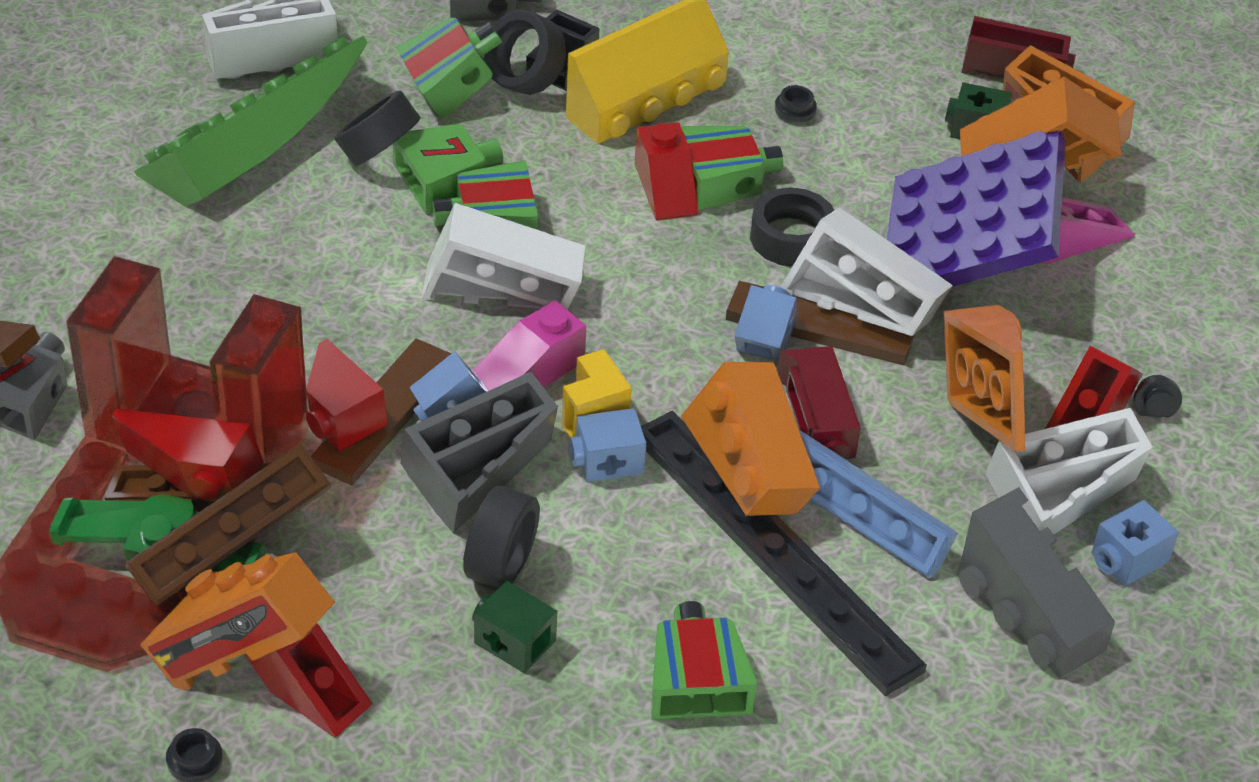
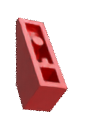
M116 409L112 414L127 453L191 498L217 501L255 475L264 462L251 425L247 423Z

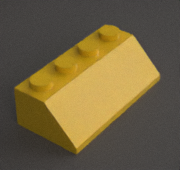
M682 0L568 53L566 118L599 144L611 137L619 138L623 136L628 129L644 121L652 122L662 112L677 105L684 106L693 97L707 90L715 91L726 82L729 50L707 1Z

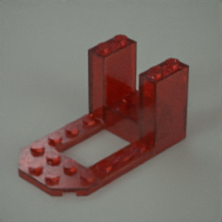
M117 256L111 259L66 321L85 436L0 558V618L9 642L105 672L126 666L128 661L148 655L140 644L188 595L187 591L184 590L157 609L135 578L66 558L76 542H64L63 546L52 543L49 533L50 526L64 498L102 500L116 467L128 465L131 459L137 460L127 453L112 418L116 409L250 424L261 452L263 463H272L302 443L309 432L306 420L308 405L300 306L253 294L210 359V366L171 355L160 268Z

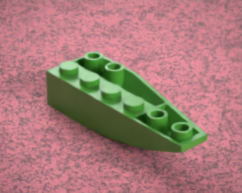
M364 35L349 43L345 36L335 40L322 48L326 54L324 57L317 60L316 56L312 55L294 65L292 68L295 74L289 78H286L284 73L261 86L264 90L262 94L255 97L253 93H250L230 105L232 111L225 116H222L221 112L205 121L198 122L177 134V138L169 143L165 142L144 155L148 163L134 171L136 176L185 207L206 198L271 156L293 138L323 108L347 77L368 42Z

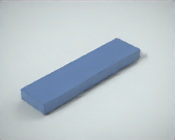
M800 431L820 489L810 500L928 578L933 577L940 570L958 532Z

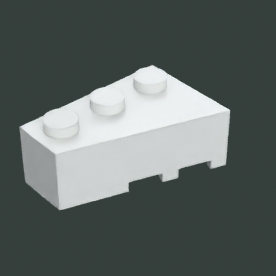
M246 0L202 14L207 59L215 79H237L244 74L262 71L280 72L287 67H293L312 55H315L317 60L326 55L322 48L338 39L336 13L329 0H270L255 6L252 5V1Z
M454 203L428 261L422 300H435V294L464 296L463 303L478 304L479 298L508 300L507 306L539 309L556 300L564 308L568 309L581 284L585 245Z
M839 207L819 221L780 287L787 290L791 296L795 295L817 302L819 307L828 310L836 308L858 315L857 319L913 336L931 320L953 285Z
M1128 408L1025 434L1026 451L1015 452L999 440L985 474L998 498L1020 487L1028 499L1027 503L1022 505V507L1039 531L1048 527L1054 535L1135 481L1153 447L1132 409Z

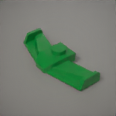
M166 494L151 496L146 501H103L64 498L53 519L49 533L52 543L63 546L64 542L125 543L123 547L125 559L130 560L199 512L194 510L191 500ZM254 541L212 571H223L237 562H241L242 565L254 563L259 558L265 556L268 547Z

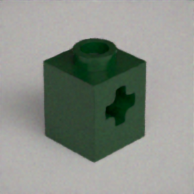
M962 82L958 99L950 97L946 111L945 122L952 123L950 137L960 139V129L983 116L1009 105L1012 92Z
M506 581L492 596H484L475 607L472 615L474 643L525 674L556 641L558 611Z

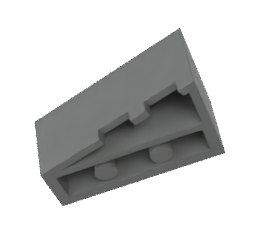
M532 372L526 373L405 428L400 464L435 513L454 534L478 511L487 494L495 486H505L551 441L558 406Z
M1020 487L972 512L958 577L963 589L969 596L973 598L979 597L993 611L996 622L1003 630L1007 632L1013 631L1027 645L1031 657L1037 664L1043 667L1048 666L1061 678L1106 652L1115 620L1077 567L1068 571L1051 547L1057 539L1048 527L1039 531L1022 507V505L1027 503L1028 499Z

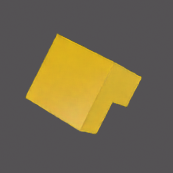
M605 349L577 357L576 382L563 386L561 425L569 437H576L577 416L630 409L632 388Z

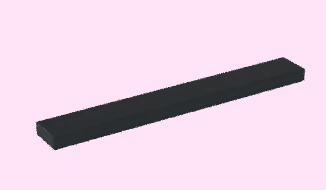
M673 410L641 426L646 441V452L884 696L889 695L925 673L927 664L778 515H745L685 422Z

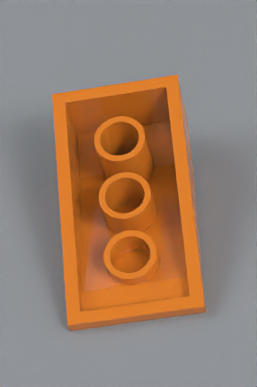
M1000 305L944 311L947 398L950 405L1015 452L1026 451L1022 331L1016 314Z

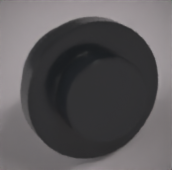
M799 85L785 87L775 100V112L784 120L805 122L812 119L816 114L817 103L812 91L806 87Z
M1151 375L1144 378L1138 384L1134 392L1133 402L1140 416H1152L1155 418L1171 417L1179 410L1182 404V393L1177 383L1163 375Z
M190 728L178 733L173 738L166 752V763L169 772L175 778L184 782H200L212 777L219 770L223 761L222 748L218 740L208 731L200 728Z

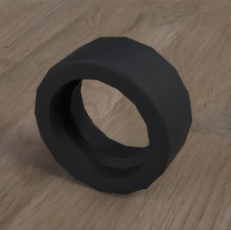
M525 10L506 13L494 23L493 27L503 43L483 55L493 73L491 79L501 87L528 95L542 92L553 84L563 69L566 57L565 38L559 26L548 18ZM535 29L539 37L537 58L531 68L523 75L515 76L511 70L510 63L512 48L518 37L524 32Z
M396 91L352 120L337 133L334 140L351 163L358 166L399 140L419 122L421 117L404 93Z
M787 187L774 189L762 195L753 207L750 241L754 250L766 260L778 265L792 267L812 233L803 235L786 234L774 229L769 223L777 219L793 218L810 223L816 228L822 218L834 211L832 204L821 195L801 188Z
M495 486L487 494L477 511L466 541L463 571L467 578L497 589L506 581L514 583L528 559L537 533L540 505L536 497L504 486Z

